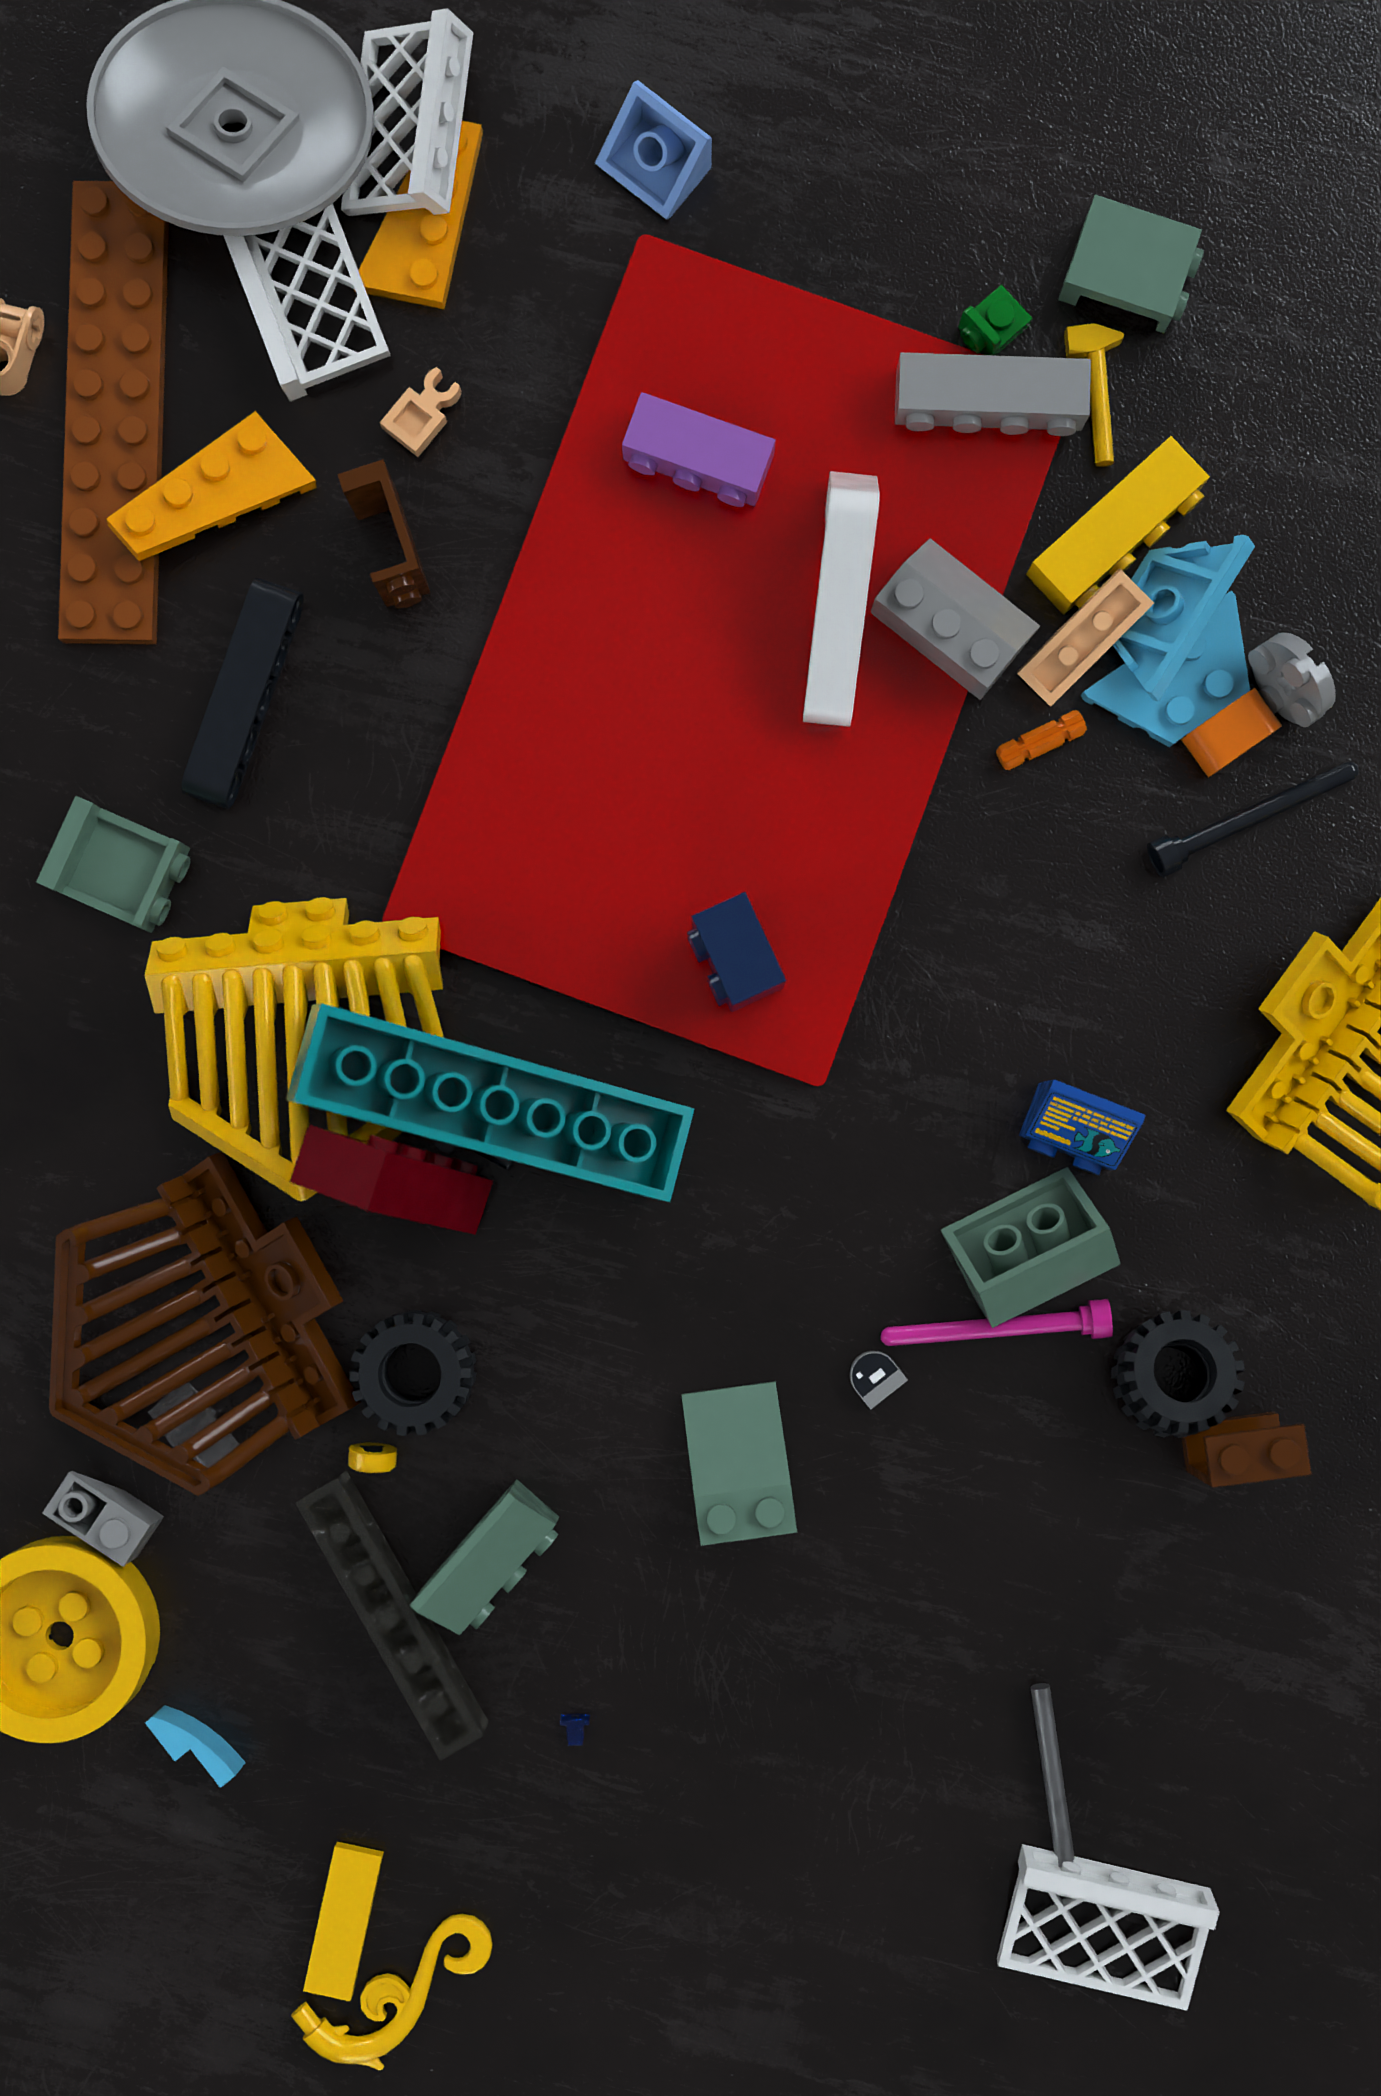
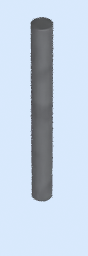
M1039 1683L1032 1685L1030 1688L1055 1855L1058 1856V1866L1062 1868L1063 1862H1073L1075 1858L1050 1685Z

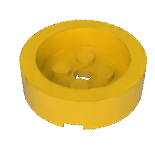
M56 1536L37 1540L0 1559L1 1732L17 1739L36 1743H58L77 1739L95 1731L111 1720L140 1691L156 1660L160 1641V1622L152 1591L145 1578L132 1562L123 1567L77 1536ZM61 1621L71 1626L74 1638L70 1646H60L53 1639L49 1638L51 1627L55 1622Z

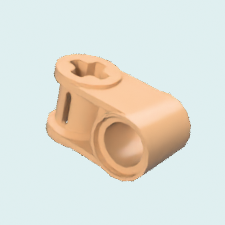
M0 298V362L8 361V364L0 371V395L11 396L21 391L27 382L36 348L42 339L44 314L42 309L31 306L27 310L5 304L2 298Z

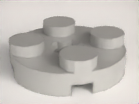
M1281 632L1250 651L1248 660L1252 666L1255 681L1260 689L1258 692L1274 714L1278 712L1292 723L1308 727L1323 717L1325 712L1333 706L1336 697L1334 681L1324 661L1316 666L1307 655L1313 648L1306 641L1296 635Z

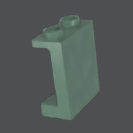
M1094 195L1058 300L1075 306L1079 296L1082 295L1157 320L1158 323L1155 331L1164 333L1172 319L1180 321L1190 293L1184 292L1182 289L1186 277L1194 278L1200 265L1204 250L1197 248L1202 229Z
M75 796L36 883L152 933L155 925L160 926L169 913L171 900L168 897L174 883H180L189 869L191 858L187 855L190 847L178 840L168 838L102 809L92 802Z

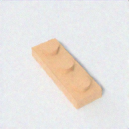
M1119 568L1017 671V674L1051 707L1154 602Z

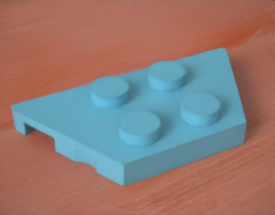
M1237 535L1234 536L1233 543L1210 547L1207 541L1189 543L1182 548L1165 547L1149 550L1131 580L1154 604L1112 646L1153 700L1160 701L1255 548L1249 536Z
M1232 590L1225 594L1159 702L1150 697L1126 663L1083 691L1080 695L1082 699L1090 705L1095 703L1118 716V720L1133 728L1145 730L1149 737L1168 747L1174 745L1202 723L1250 691L1235 594Z

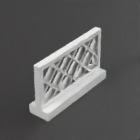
M448 8L432 11L431 21L365 31L360 64L368 79L372 98L383 85L391 94L374 112L373 134L378 130L385 139L366 158L358 176L343 193L341 211L348 216L426 208L434 215L450 213L473 32ZM424 39H428L427 53L417 63L410 54ZM394 44L397 49L379 68L377 66L379 46ZM407 60L413 69L395 88L389 81V78ZM423 80L421 98L411 108L405 101V98ZM401 105L407 114L389 133L383 123ZM417 125L415 143L405 153L399 143ZM394 150L401 159L383 178L377 168ZM410 170L408 194L397 195L393 188ZM372 175L379 184L365 199H359L360 187Z
M333 203L324 210L317 227L300 222L291 227L281 229L273 244L257 238L256 235H223L280 386L290 401L306 396V388L391 356ZM329 223L332 227L334 235L326 232ZM292 227L312 235V239L303 257L283 249ZM321 240L340 248L341 253L333 270L312 261ZM261 249L269 252L266 261ZM278 257L299 265L290 287L272 280L271 272ZM345 266L348 269L350 277L342 274ZM308 269L329 278L319 300L299 291ZM338 282L356 290L357 297L349 313L328 304ZM277 291L285 295L282 303ZM294 299L315 307L306 330L288 322L287 315ZM362 308L367 320L358 317ZM324 312L345 320L336 343L314 334ZM354 325L372 332L376 346L361 352L344 347ZM293 334L302 337L298 346ZM310 342L332 350L325 366L307 372L303 358ZM340 355L346 356L345 358L338 360Z
M1022 1844L1018 1858L1019 1873L997 1955L998 1966L1188 2010L1209 1929L1215 1930L1219 1915L1211 1889L1074 1856L1073 1862L1065 1861L1062 1864V1868L1058 1866V1856L1055 1855L1054 1851ZM1028 1888L1049 1893L1055 1904L1032 1916L1024 1904ZM1083 1901L1096 1904L1103 1915L1079 1928L1069 1909ZM1131 1912L1144 1915L1150 1926L1126 1938L1116 1921ZM1022 1914L1025 1921L1019 1924ZM1062 1914L1073 1932L1050 1944L1039 1926ZM1177 1924L1195 1927L1192 1940L1176 1949L1172 1948L1163 1933ZM1110 1925L1120 1943L1097 1955L1088 1942L1087 1937ZM1033 1931L1043 1949L1030 1956L1012 1953L1014 1941ZM1157 1936L1167 1954L1144 1966L1134 1949ZM1080 1942L1089 1955L1090 1960L1076 1968L1063 1965L1057 1954ZM1128 1953L1138 1970L1123 1979L1110 1976L1104 1966ZM1187 1957L1186 1963H1185V1966H1184L1183 1963L1181 1962V1960H1183L1184 1958ZM1175 1964L1182 1975L1178 1992L1157 1987L1152 1976Z

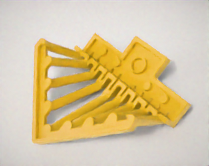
M320 897L310 901L290 903L272 901L263 905L252 906L248 933H217L207 937L183 939L180 937H169L160 941H152L144 976L155 1014L164 1013L170 1088L168 1106L172 1119L296 1200L304 1201L315 1195L317 1192L289 1182L309 1125L308 1106L289 1101L292 1163L281 1156L282 1145L279 1132L274 1027L277 1003H284L288 1090L305 1033L308 1001L316 1000V1004L322 1003L338 1008L339 999L348 998L351 1012L370 1017L368 996L379 995L386 1022L407 1027L400 993L409 992L414 998L423 1032L444 1038L431 991L443 990L439 962L441 930L438 917H408L403 920L385 922L360 921L348 925L349 909L346 898L329 899ZM253 1005L261 1143L249 1136L252 1129L249 1119L244 1018L248 1006ZM218 1008H224L230 1123L219 1117L222 1108L219 1097L214 1015ZM188 1011H194L201 1105L192 1100L189 1095L183 1018ZM326 1111L328 1130L368 1142L371 1134L391 1141L403 1133L367 1122L348 1135L346 1116Z
M1380 898L1342 952L1328 936L1314 931L1258 1009L1282 1034L1226 1111L1255 1139L1287 1155L1294 1147L1359 1195L1370 1206L1381 1211V1183L1377 1184L1320 1144L1308 1135L1307 1129L1310 1123H1312L1381 1172V1148L1329 1113L1325 1105L1329 1099L1381 1136V1113L1354 1095L1342 1080L1346 1075L1381 1100V1077L1375 1074L1359 1057L1363 1052L1381 1065V1035L1377 1032L1381 1027Z

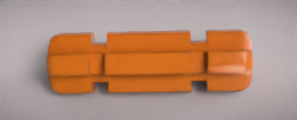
M1073 710L1060 716L1059 722L1052 720L1021 735L1017 742L1012 739L1000 745L996 752L1001 765L1005 770H1011L1023 764L1025 758L1030 761L1063 745L1065 739L1072 741L1082 736L1087 731L1083 716L1078 710Z

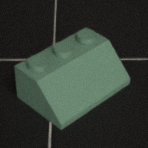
M1068 1167L941 1229L942 1235L973 1297L992 1328L1121 1264L1109 1226Z
M516 1479L424 1584L410 1604V1607L417 1613L458 1635L469 1624L476 1630L494 1610L495 1607L489 1601L500 1588L509 1593L524 1576L527 1570L521 1564L533 1551L538 1556H541L559 1534L553 1528L557 1524L559 1516Z

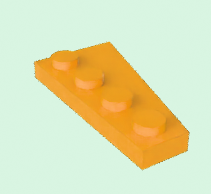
M466 121L461 123L450 213L434 215L426 208L387 212L358 270L367 294L445 309L483 135L480 124ZM410 170L407 172L397 195L408 194Z
M255 411L110 515L106 520L108 527L135 558L141 561L195 538L196 533L216 525L221 528L235 522L237 516L259 507L262 510L279 504L281 498L298 491L303 494L316 488V480Z

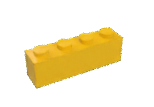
M1170 436L1036 558L1028 569L1026 576L1063 615L1074 605L1080 608L1099 589L1097 584L1109 573L1112 576L1119 568L1124 572L1132 565L1136 558L1131 553L1143 542L1149 548L1153 546L1170 529L1166 521L1177 511L1184 517L1205 497L1200 490L1210 476Z

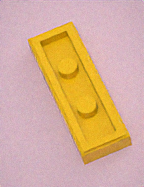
M342 1842L336 1843L305 1979L304 1992L351 2001L383 1859V1851Z

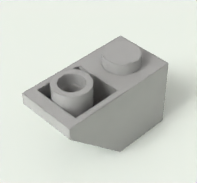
M74 1471L68 1473L42 1513L123 1567L139 1556L164 1517L125 1490Z

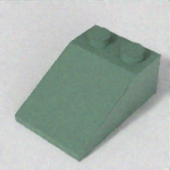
M776 1381L681 1394L701 1546L797 1533Z

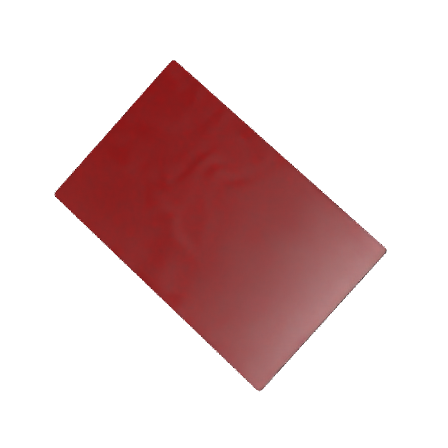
M647 234L640 236L636 242L391 893L382 922L403 920L408 917H438L441 930V950L812 1086L818 1087L823 1085L827 1080L968 692L967 689L870 613L874 599L902 564L930 538L1003 596L1061 436L1050 435L1047 433V430L1029 429L1026 433L1011 435L1002 433L1000 428L981 427V430L977 432L961 433L953 430V426H934L933 429L928 431H912L907 429L906 425H896V369L900 352L962 355L984 354ZM641 392L776 439L774 457L756 506L754 507L744 503L743 507L732 506L721 501L717 497L718 493L701 487L699 491L687 490L676 485L673 482V477L659 472H655V475H645L629 467V462L623 460L622 442ZM830 471L877 476L880 490L850 727L803 722L825 534V509ZM746 892L786 978V983L782 990L731 1013L727 1003L718 1006L707 982V976L713 974L707 959L700 963L697 961L687 939V931L692 930L691 916Z

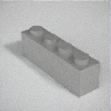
M900 352L896 369L895 424L906 425V428L912 431H928L933 429L934 426H953V430L961 433L977 432L983 427L1000 428L1002 433L1011 435L1023 434L1028 432L1029 429L1047 430V433L1053 436H1069L1076 431H1082L1090 415L1091 359Z

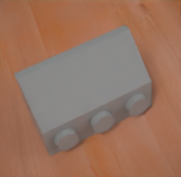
M931 538L902 564L875 597L870 612L979 700L984 697L1040 628L1039 624Z

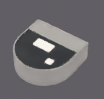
M867 1351L860 1354L853 1361L850 1368L851 1384L870 1410L908 1381L894 1361L880 1351Z

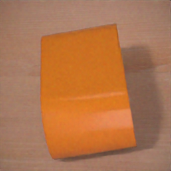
M1253 688L1195 728L1181 740L1209 778L1281 728L1282 724L1256 688Z

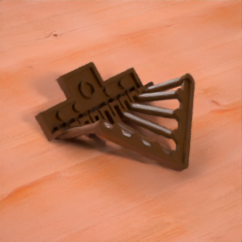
M222 1151L209 1156L182 1176L156 1187L162 1198L77 1224L56 1235L49 1398L50 1413L56 1419L197 1496L223 1482L288 1431L291 1432L296 1440L361 1403L360 1400L355 1402L352 1394L355 1390L315 1320L316 1317L343 1302V1299L312 1245L310 1238L297 1216L283 1222L267 1233L258 1213L255 1211L236 1173ZM165 1216L173 1217L176 1223L174 1227L85 1261V1244L90 1240ZM187 1243L192 1253L83 1303V1287L85 1282L177 1245ZM202 1270L206 1278L188 1290L81 1345L83 1324ZM215 1296L217 1297L220 1306L79 1386L81 1367ZM231 1323L236 1333L113 1405L100 1410L89 1404L90 1401ZM246 1350L250 1357L233 1371L141 1426L139 1429L123 1422V1420L241 1351ZM260 1376L264 1385L258 1392L174 1448L158 1441L159 1438ZM275 1403L279 1410L277 1417L213 1465L207 1467L194 1460L199 1454Z

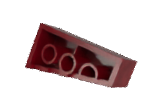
M308 1125L289 1182L367 1211L476 1235L494 1180L477 1175L479 1166L461 1159L450 1158L429 1150H422L400 1142L396 1143L371 1134L367 1142Z

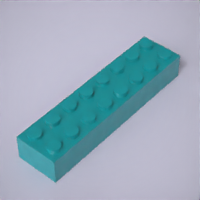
M322 1003L312 1005L286 1101L666 1202L671 1201L694 1113V1108Z

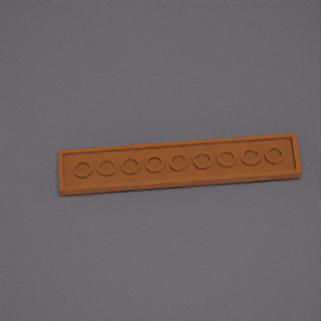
M73 181L58 639L63 643L156 644L159 553L138 561L108 527L106 518L161 479L169 222L156 217L133 202L113 181Z

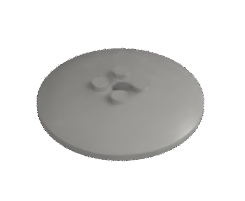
M171 0L158 5L131 21L111 40L96 63L87 93V119L93 146L99 161L117 187L133 202L156 217L182 228L213 235L245 236L274 232L296 225L320 213L335 202L356 179L366 161L373 136L374 110L372 93L365 72L353 51L328 25L301 8L282 0ZM240 122L245 125L244 129L239 132H228L222 129L226 123L234 124Z

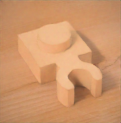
M437 367L427 373L424 380L425 389L420 395L409 387L380 421V425L385 432L417 457L421 455L447 423L446 416L440 412V409L454 405L461 396L460 385L456 382L446 392L441 393L435 390L436 385L443 378L441 370Z

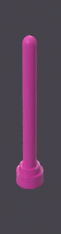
M1101 1299L1089 1300L1087 1306H1079V1311L1016 1316L994 1328L991 1327L987 1319L887 1327L881 1332V1341L887 1346L1077 1330H1081L1082 1335L1091 1334L1092 1339L1112 1337L1113 1323L1109 1300Z

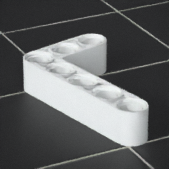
M830 471L825 509V534L803 722L851 726L879 509L880 490L877 476Z

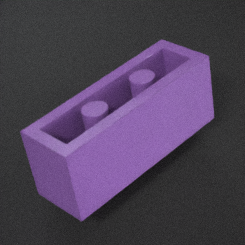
M641 392L622 442L623 460L628 461L629 467L639 473L655 475V472H659L673 477V482L684 489L699 491L701 487L718 493L717 497L729 505L743 507L744 503L755 507L774 457L776 439Z

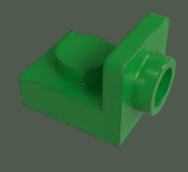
M1001 284L978 306L974 308L970 305L963 311L958 328L963 342L970 350L977 353L981 352L984 355L996 356L1030 326L1033 318Z

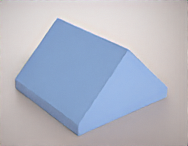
M637 80L633 82L595 164L667 220L671 218L711 169L712 137Z

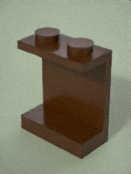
M382 459L337 474L343 493L358 520L388 510L391 512L407 562L370 574L373 584L386 607L395 605V608H406L419 603L422 600V595L431 592L397 489L384 460Z
M1276 1412L1228 1417L1208 1430L1181 1437L1186 1472L1212 1488L1312 1475L1304 1424L1280 1426L1279 1414Z

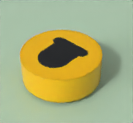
M357 1443L349 1447L348 1466L355 1471L384 1473L396 1467L397 1448L392 1445Z

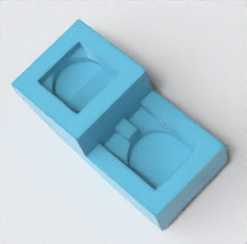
M164 1705L145 1722L174 1761L191 1749L220 1788L235 1777L245 1764L240 1755L220 1735L196 1718L180 1710Z

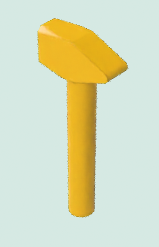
M1095 323L1066 327L1064 335L1066 357L1091 359L1090 406L1095 465L1099 467L1114 464L1105 352L1120 345L1124 333Z

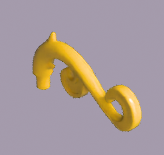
M451 1915L442 1921L432 1933L410 1988L399 1976L390 1973L377 1975L368 1981L360 1996L361 2010L367 2018L374 2021H384L387 2016L384 2004L390 2002L394 2003L397 2007L394 2018L376 2032L362 2036L345 2034L349 2031L347 2025L332 2026L325 2017L320 2019L307 2002L301 2004L292 2013L291 2017L305 2033L303 2040L320 2056L332 2062L364 2065L380 2071L384 2068V2065L378 2057L387 2054L403 2041L415 2026L424 2009L438 1953L443 1941L455 1933H461L467 1937L470 1943L469 1952L463 1957L458 1958L446 1955L444 1957V1967L456 1974H473L482 1969L490 1958L493 1944L489 1929L484 1922L473 1915Z

